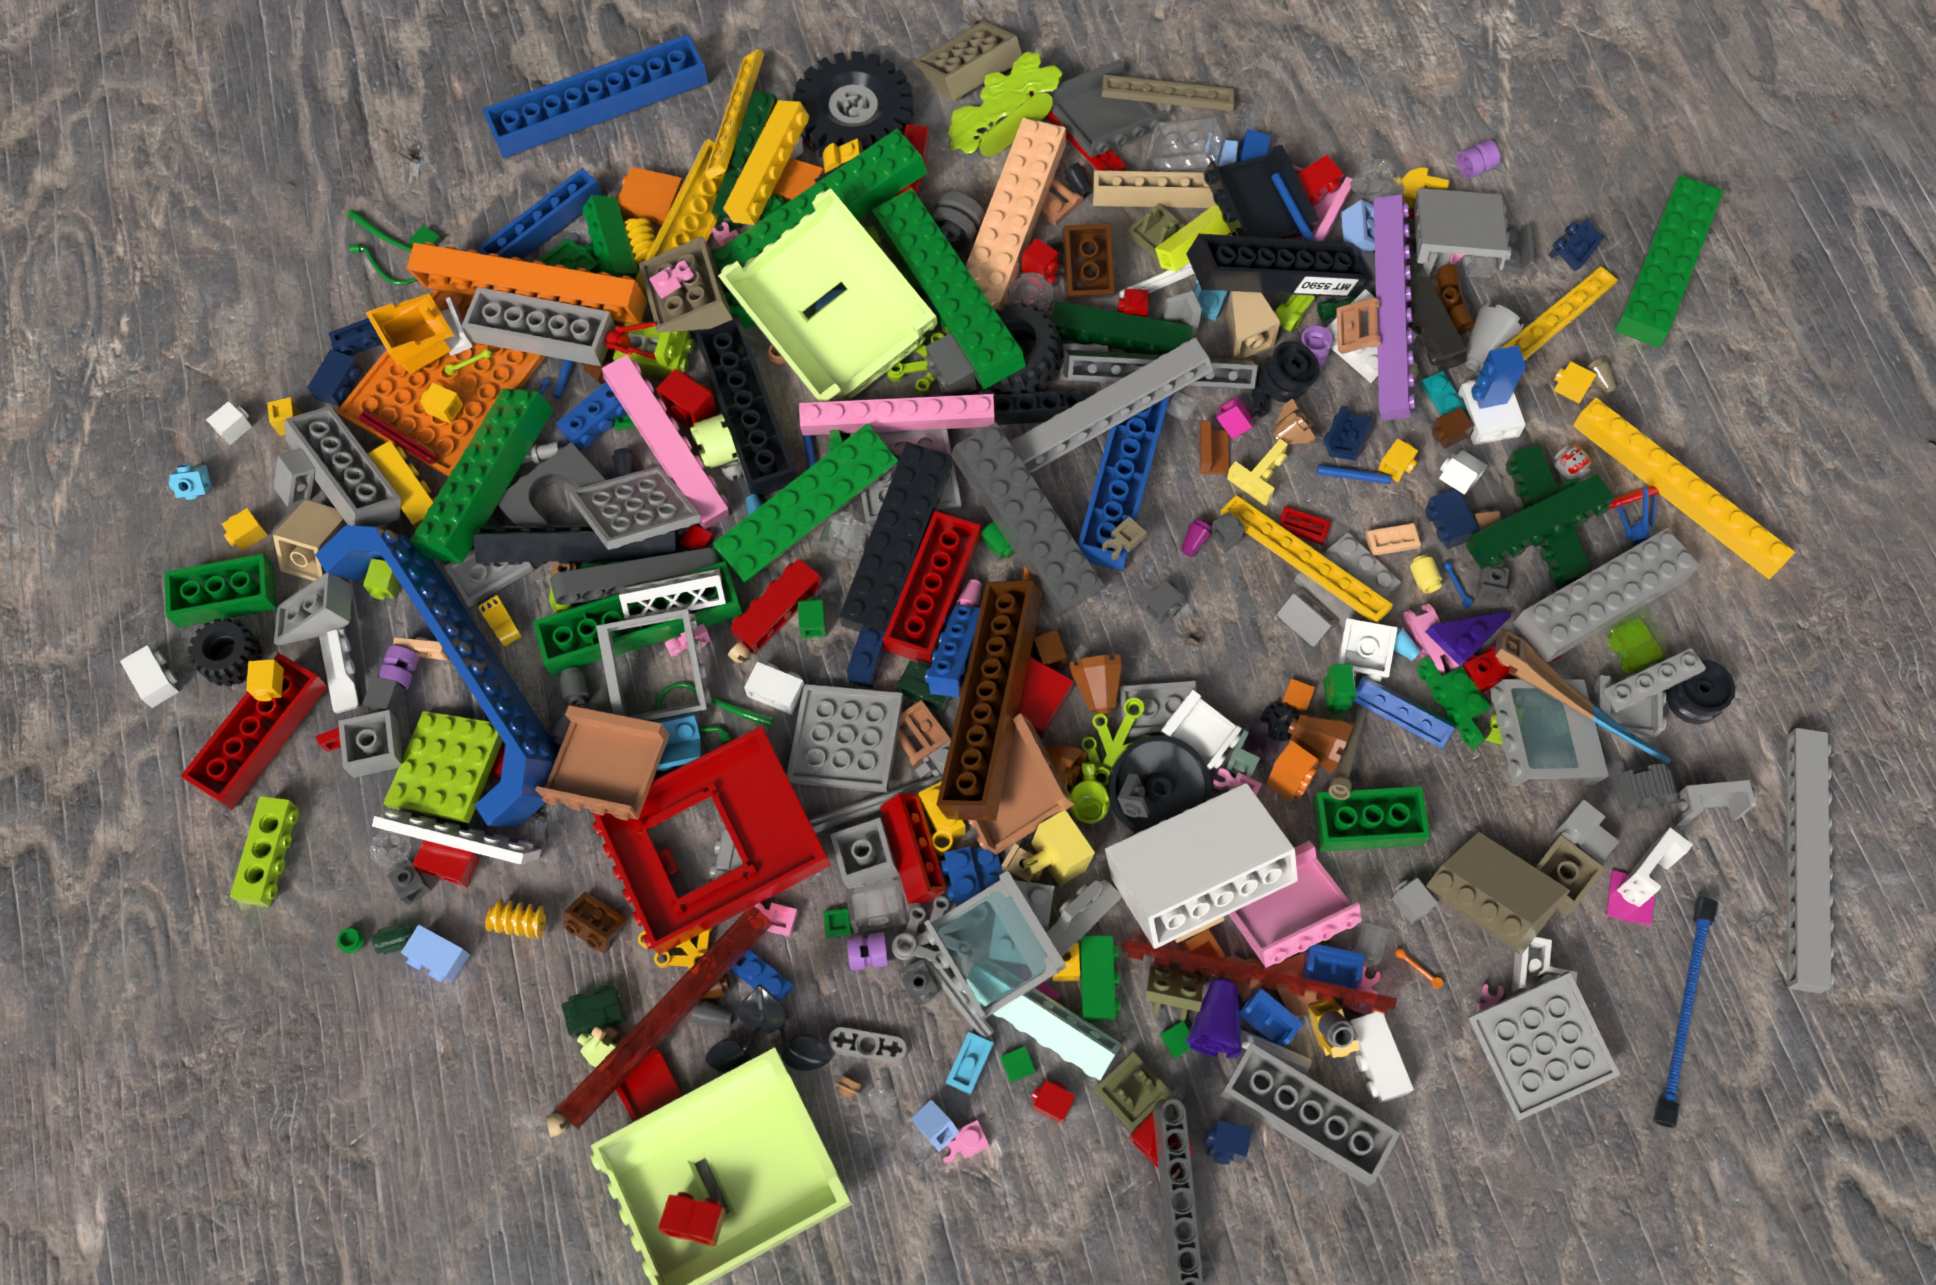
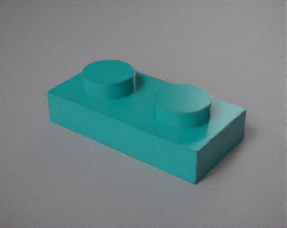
M1443 371L1421 381V387L1440 417L1460 407L1464 412L1467 408Z

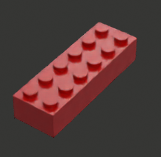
M934 511L884 635L883 644L886 652L926 665H932L933 652L938 650L940 634L945 632L947 617L949 614H952L981 540V525Z
M279 652L273 659L284 669L282 697L272 698L270 701H259L247 691L180 775L189 784L230 810L235 808L328 688L317 675Z

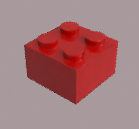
M674 369L656 388L659 398L667 409L665 413L689 430L691 427H694V423L718 415L712 391L705 385L700 386L685 372L682 374Z

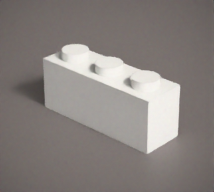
M1382 1010L1351 1020L1349 1023L1354 1029V1037L1357 1039L1359 1050H1356L1358 1054L1356 1062L1360 1071H1365L1369 1081L1366 1083L1370 1097L1372 1099L1375 1098L1377 1104L1412 1092L1414 1090Z

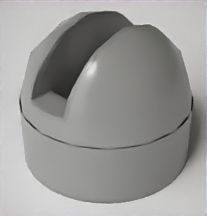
M733 461L721 467L725 478L734 481L733 476L737 475L739 479L742 475L739 461Z

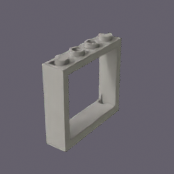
M690 609L596 626L613 714L647 721L708 709V704L712 703L709 688H704L703 679L707 678L705 664H700L698 654L702 653L700 638L695 639L693 629L698 628L695 613L690 614ZM683 618L699 703L627 716L611 631Z

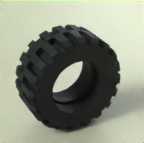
M1010 304L1004 306L1002 310L996 309V313L1015 341L1030 339L1036 341L1033 350L1024 358L1026 367L988 388L996 394L1036 392L1039 388L1043 390L1048 386L1047 382L1049 380L1053 381L1057 376L1056 370L1061 369L1063 364L1061 358H1064L1063 342L1053 320L1049 318L1045 311L1038 310L1033 305L1026 307L1025 304H1016V306L1012 307Z

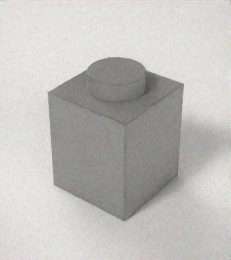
M1418 878L1411 883L1407 879L1395 888L1397 892L1392 898L1411 925L1432 911L1438 904Z

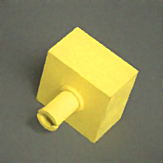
M1063 810L1039 824L1031 842L1037 854L1024 860L1023 866L1025 870L1030 868L1027 872L1030 876L1047 867L1058 885L1062 886L1087 870L1095 852L1067 811Z

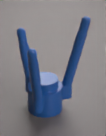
M1648 488L1643 489L1642 521L1635 522L1632 528H1630L1622 506L1617 507L1626 531V539H1632V544L1639 545L1654 536L1658 497H1653L1648 522Z

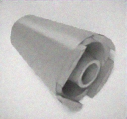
M1485 303L1479 309L1463 356L1466 367L1473 371L1482 369L1489 351L1500 349L1523 330V323L1521 325L1518 323L1520 318L1502 305L1497 304L1494 308L1489 307L1490 303Z

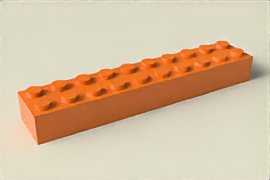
M424 242V244L414 243L406 267L418 282L427 289L474 297L477 287L609 311L613 321L634 325L642 323L648 301L636 281L628 276L618 278L605 272L595 274L581 268L571 270L562 265L548 266L539 261H533L532 263L524 262L517 257L507 259L493 253L483 255L474 250L460 251L452 246L442 248L429 242Z

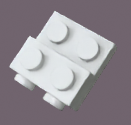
M1347 618L1336 665L1352 664L1354 678H1356V673L1366 675L1367 678L1375 682H1381L1382 678H1389L1397 627Z

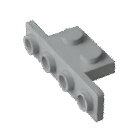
M1688 649L1663 662L1653 663L1642 672L1626 676L1622 681L1604 689L1602 693L1613 710L1620 712L1702 673L1706 667L1694 650Z
M1105 879L1101 882L1095 880L1089 887L1086 884L1083 885L1076 893V899L1073 902L1067 900L1059 909L1061 916L1057 923L1047 932V935L1061 957L1121 900L1122 896L1119 891Z

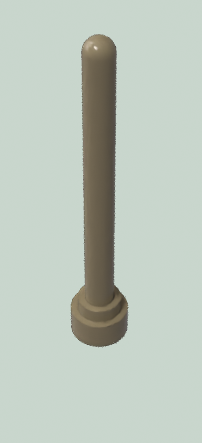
M1358 705L1353 718L1354 726L1346 744L1339 774L1330 783L1329 794L1335 799L1344 800L1350 796L1352 784L1348 778L1366 714V708Z

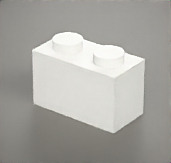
M1462 450L1457 455L1453 453L1450 458L1446 459L1440 468L1443 473L1439 479L1461 493L1466 494L1475 486L1488 465Z
M146 645L120 661L141 700L151 708L179 693L175 685L178 680L170 669L167 670L164 666L167 661L159 650L155 652Z
M757 662L744 689L747 697L793 715L802 697L804 682L796 673L788 672L787 674L779 671V668L771 663H765L764 665Z

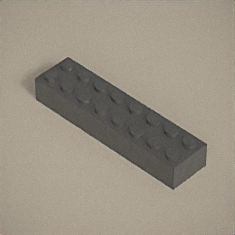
M995 422L956 444L951 457L1022 565L1029 572L1036 586L1041 590V594L1057 618L1098 594L1104 584L998 424Z

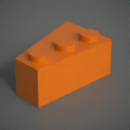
M1291 741L1277 758L1266 786L1290 803H1292L1295 797L1301 799L1308 790L1317 769L1320 767L1319 760Z

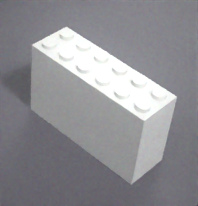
M1247 783L1232 788L1218 797L1211 798L1205 803L1192 809H1187L1177 816L1163 820L1149 829L1140 831L1121 842H1116L1110 847L1105 848L1111 879L1154 949L1298 881L1294 847Z

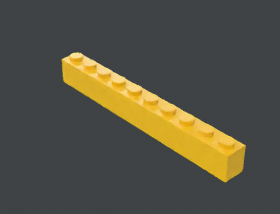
M1595 398L1578 416L1573 427L1647 485L1656 487L1661 496L1770 580L1795 553L1794 550L1598 398Z

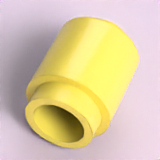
M1427 555L1416 557L1410 565V570L1418 588L1422 589L1424 594L1440 589L1442 587V577L1433 557H1427Z

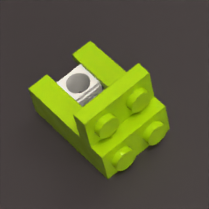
M624 323L623 326H630L634 324ZM655 326L626 331L625 333L630 337L631 347L640 346L637 349L655 354L656 360L636 353L627 355L617 350L613 357V360L616 361L627 355L631 362L634 360L637 362L642 371L641 375L666 379L674 369L682 374L683 372L686 373L688 368L687 357L693 351L694 340L691 339L689 330L658 333Z

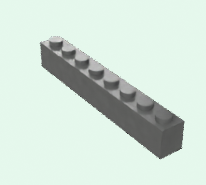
M1065 350L1063 374L1067 379L1117 382L1119 379L1137 371L1140 367L1146 366L1158 359L1161 355ZM1209 357L1213 371L1189 384V386L1255 389L1258 365L1250 359Z

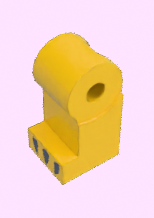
M497 595L478 606L504 647L522 637Z

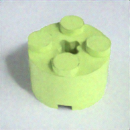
M722 414L696 422L694 427L690 428L694 441H696L697 445L700 444L701 446L698 454L705 468L709 467L711 469L738 460L734 454L736 450L729 429L724 427L723 421L725 420Z

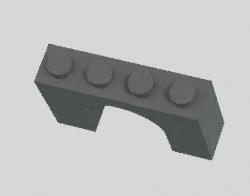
M571 442L567 446L561 447L555 455L547 461L541 462L536 469L528 475L522 476L517 483L506 489L497 506L513 526L548 525L546 521L534 509L536 497L541 490L554 483H567L578 489L606 480Z

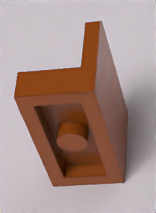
M1201 420L1199 429L1200 474L1227 475L1229 473L1228 433L1226 430H1211V420Z

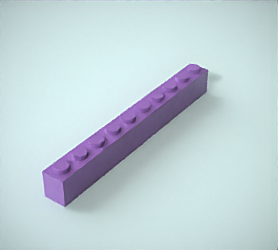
M1402 194L1374 198L1376 298L1380 302V308L1377 310L1378 335L1381 337V345L1377 347L1379 412L1382 421L1411 418V409H1415V395L1411 394L1410 387L1415 386L1414 372H1410V365H1414L1413 350L1409 351V344L1413 343V331L1408 327V322L1413 321L1412 308H1408V301L1412 300L1411 286L1407 287V280L1411 279V268L1406 263V259L1411 258L1410 245H1406V238H1410L1409 223L1405 224V218L1409 217V205L1404 203Z

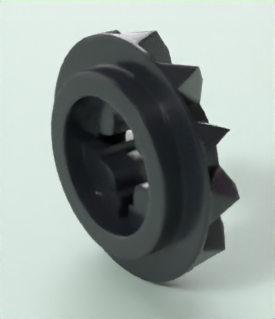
M1274 702L1272 705L1266 706L1261 715L1260 723L1262 730L1273 740L1288 741L1292 734L1288 733L1293 718L1298 720L1300 715L1296 711V707L1288 705L1287 702ZM1287 715V725L1282 723L1275 727L1277 722L1276 716L1282 718Z

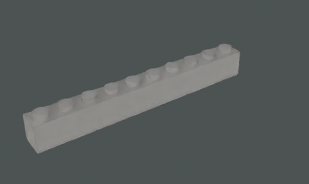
M1195 337L1169 353L1161 355L1146 366L1140 367L1130 375L1119 379L1105 389L1099 390L1089 398L1076 403L1066 411L1055 415L1043 424L1035 426L1027 433L1012 439L1010 444L1031 474L1211 373L1213 368L1209 357Z
M1795 728L1786 736L1787 988L1822 993L1830 989L1834 983V972L1831 970V959L1834 955V946L1831 944V932L1834 921L1830 917V907L1833 903V893L1830 892V881L1833 876V868L1830 866V855L1833 845L1829 841V831L1832 827V817L1829 816V805L1832 800V793L1829 791V780L1832 771L1831 767L1828 766L1831 743L1828 742V732Z

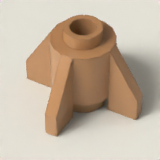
M1294 399L1284 404L1274 425L1275 431L1273 434L1278 441L1281 439L1288 445L1309 444L1317 439L1310 428L1315 424L1313 420L1307 419L1304 413L1299 410L1300 408Z

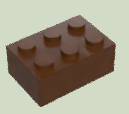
M1111 223L1064 226L1061 231L1065 301L1111 298L1115 294Z

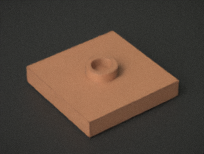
M1305 952L1266 968L1267 975L1282 1006L1296 1017L1309 1012L1307 1007L1309 1005L1330 998L1334 1000L1339 998L1334 987L1302 981Z

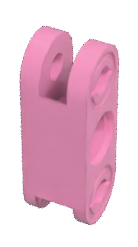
M1430 604L1422 605V615L1416 617L1415 613L1411 610L1403 613L1405 626L1414 643L1421 649L1420 655L1422 659L1428 656L1442 676L1445 674L1444 665L1449 672L1461 667L1425 633L1431 625L1441 623Z

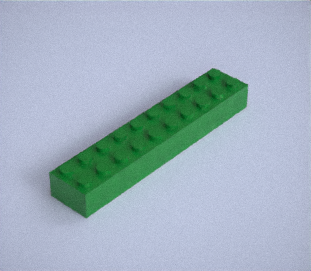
M895 129L715 251L713 256L719 274H721L725 266L734 264L736 261L743 268L749 259L759 256L768 244L777 242L786 230L793 229L800 224V220L804 216L814 213L815 209L812 202L822 191H827L831 188L858 221L871 212L873 208L883 204L927 174L922 156L898 129Z
M911 188L873 208L872 212L878 229L946 333H951L974 370L975 377L982 388L986 389L1026 367L1021 348L914 190Z

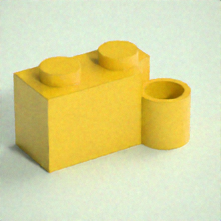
M941 782L919 792L918 795L922 808L936 832L932 837L935 852L939 856H944V852L953 850L954 840L966 835V828L963 820L946 819L936 804ZM940 839H946L950 843L945 848H939L936 846V842Z

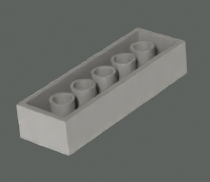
M477 287L462 323V328L471 342L596 366H602L608 350L605 344L607 332L616 328L609 311Z
M331 406L285 419L286 441L293 450L301 448L315 468V481L348 525L377 527L400 519L401 498Z
M1250 1043L1220 1095L1366 1186L1375 1183L1400 1135L1398 1131L1253 1043Z

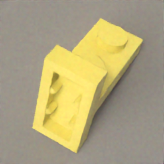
M1279 439L1252 472L1235 461L1229 469L1227 479L1266 506L1272 500L1275 490L1274 487L1266 482L1272 476L1273 468L1276 465L1280 467L1287 458L1285 452L1288 444Z

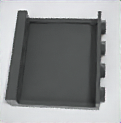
M1120 59L1058 84L1055 90L1048 92L1053 100L1050 111L1090 158L1098 154H1104L1117 146L1120 147L1133 139H1139L1147 133L1155 132L1163 125L1166 114L1165 110L1155 113L1143 101L1102 97L1103 74L1123 77L1125 64Z

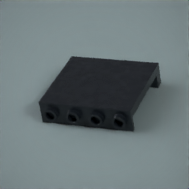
M1283 145L1274 146L1270 155L1218 167L1214 160H1212L1203 174L1205 183L1210 187L1214 202L1218 204L1223 221L1227 224L1231 236L1291 239L1302 236L1271 178L1276 173H1280L1310 231L1312 232L1318 224L1319 219Z

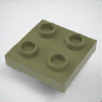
M1158 203L1127 229L1126 236L1159 263L1155 248L1185 225Z
M1150 966L1145 1001L1154 1002V1015L1159 1014L1161 1004L1181 1008L1180 1020L1185 1021L1187 1010L1200 1012L1203 977L1190 971H1173L1166 966Z
M1134 1051L1093 1090L1131 1132L1153 1112L1154 1105L1159 1099L1168 1098L1172 1094Z

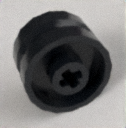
M1295 341L1281 342L1260 364L1257 372L1258 381L1266 391V394L1276 401L1287 403L1291 399L1296 401L1318 379L1320 373L1319 362L1315 354L1305 345Z
M1702 659L1701 661L1706 667L1702 673L1667 689L1666 700L1669 708L1676 717L1686 723L1696 725L1709 723L1717 718L1731 704L1735 697L1736 686L1731 674L1725 667L1714 661Z

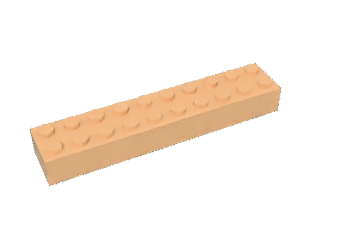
M1022 118L966 264L967 270L994 310L1004 309L1008 302L1022 264V253L1030 243L1066 146L1065 127Z

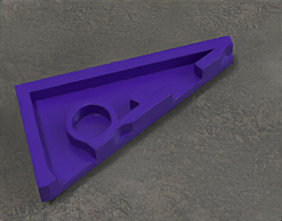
M1508 612L1434 624L1425 633L1461 666L1511 615Z

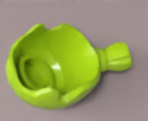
M1083 762L1081 766L1084 775L1083 781L1075 785L1070 791V796L1075 804L1070 807V810L1074 817L1081 822L1095 824L1107 815L1110 808V798L1105 786L1095 780V762Z

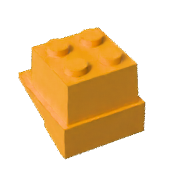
M430 293L395 305L390 303L366 312L389 355L397 365L401 364L409 374L451 351L445 339L455 335Z

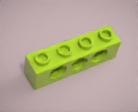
M259 796L230 893V897L237 902L270 907L272 900L276 897L279 874L283 872L285 866V853L292 842L291 832L293 825L297 823L299 817L298 807L290 800ZM275 823H278L277 828L273 831H270L271 827ZM271 847L269 854L263 856L264 851ZM264 872L262 879L256 882L257 876Z

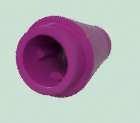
M1194 519L1193 523L1188 525L1180 551L1189 557H1193L1211 536V527L1201 520Z

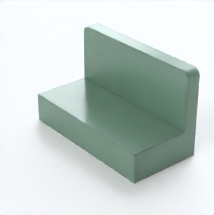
M1247 730L1243 731L1226 768L1235 777L1239 772L1251 778L1260 759L1242 750L1249 734Z

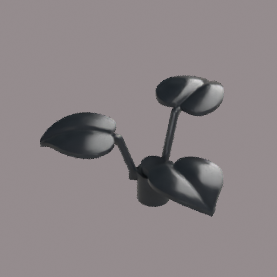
M759 984L741 1002L738 1009L740 1020L747 1026L755 1028L747 1044L742 1047L735 1039H725L714 1044L707 1052L705 1062L711 1068L725 1074L752 1060L751 1055L747 1051L751 1048L760 1029L766 1033H773L779 1029L782 1044L786 1047L782 1052L781 1058L785 1064L793 1069L800 1071L815 1070L829 1063L832 1056L829 1055L821 1041L810 1035L795 1036L789 1043L784 1029L785 1012L782 1004L765 987Z

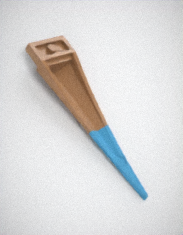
M1502 627L1496 638L1495 657H1497L1500 663L1510 667L1508 673L1660 761L1668 764L1672 760L1669 756L1627 730L1595 706L1562 678L1525 640Z

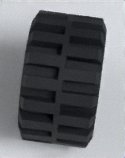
M217 618L214 619L212 624L209 622L203 624L205 627L202 630L200 628L197 629V636L192 637L190 640L193 645L188 647V652L191 654L188 657L190 662L193 663L192 666L207 680L218 686L224 684L228 687L232 686L233 682L237 685L242 683L243 678L247 679L249 661L262 660V657L259 655L262 653L259 640L244 624L242 625L237 620L232 621L230 618H224L221 621ZM235 644L232 653L228 657L216 661L217 655L222 648Z

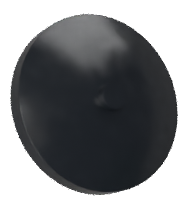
M1163 735L1146 737L1127 746L1115 760L1108 780V794L1112 809L1120 822L1135 834L1149 829L1163 820L1177 816L1187 809H1192L1211 799L1212 793L1209 770L1199 753L1186 742ZM1128 774L1138 775L1142 786L1145 788L1144 800L1149 810L1147 818L1128 816L1124 814L1118 796Z

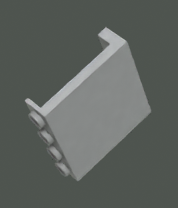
M1418 188L1414 203L1417 263L1427 264L1429 252L1498 257L1499 270H1503L1505 260L1509 261L1511 246H1508L1509 232H1506L1508 219L1504 218L1506 204L1502 202V195Z

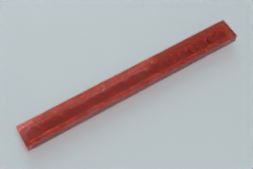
M751 905L556 1109L575 1128L579 1129L773 924L771 920L754 905Z
M1124 939L1122 951L1128 953L1127 958L1143 961V957H1149L1154 959V964L1167 967L1170 966V962L1181 964V970L1196 973L1197 968L1208 970V976L1220 978L1224 974L1235 976L1234 981L1244 984H1250L1251 980L1262 982L1261 987L1271 990H1277L1278 986L1289 988L1288 993L1305 996V992L1316 994L1315 999L1332 1002L1333 998L1344 1000L1343 1005L1353 1008H1360V1004L1371 1006L1372 1012L1387 1014L1388 1010L1393 1011L1396 1007L1397 998L1168 948L1158 947L1154 949L1152 945Z

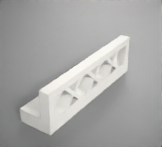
M720 569L620 588L619 593L625 620L726 604ZM717 586L719 598L709 600L701 595L705 588ZM682 592H689L695 596L691 604L686 605L676 599ZM657 597H664L670 601L666 609L661 610L651 604ZM639 602L645 608L641 614L630 616L627 603Z

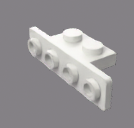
M343 627L339 630L327 632V635L319 637L332 707L336 714L356 709L360 706L354 679L355 666L349 654L351 646Z

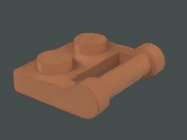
M1054 175L1051 187L1068 199L1069 202L1066 204L1048 191L1040 215L1057 226L1082 203L1083 196L1072 192L1055 179Z
M1369 298L1337 308L1338 351L1341 354L1381 345V337L1378 335L1377 310L1380 308L1379 299ZM1368 311L1369 336L1363 337V312Z
M922 700L901 713L897 741L909 756V762L913 767L922 764L926 756L951 740ZM905 723L924 747L920 751L915 749L900 727Z

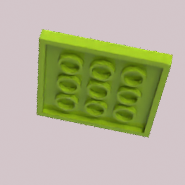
M423 711L402 758V764L396 772L383 804L393 809L470 823L476 808L475 804L479 801L503 742L502 738L491 722Z

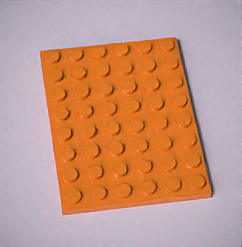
M434 290L431 293L440 312L449 309L446 298L450 297L464 321L473 296ZM471 342L472 348L458 354H453V356L448 352L409 374L401 364H396L386 349L336 411V414L339 418L386 443L390 439L362 423L359 419V415L363 410L373 412L437 452L438 460L433 465H430L401 447L405 454L449 477L503 388L521 390L546 356ZM485 349L491 351L492 355L490 358H482L455 370L453 375H448L445 372L447 365H457L481 354ZM432 383L457 393L463 404V407L451 424L426 413L420 402L423 393L429 389ZM391 441L395 448L399 446L398 444Z

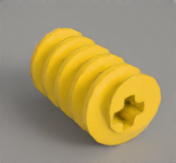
M634 218L624 222L636 265L639 269V263L645 261L656 239L651 222L646 218Z
M498 899L495 906L489 908L485 919V927L488 932L495 930L497 933H503L505 931L508 935L515 933L519 937L526 935L528 938H534L536 935L538 940L542 938L546 925V915L542 905L534 912L533 904H529L525 911L522 902L517 904L516 909H513V901L511 900L507 902L506 907H503L502 899Z

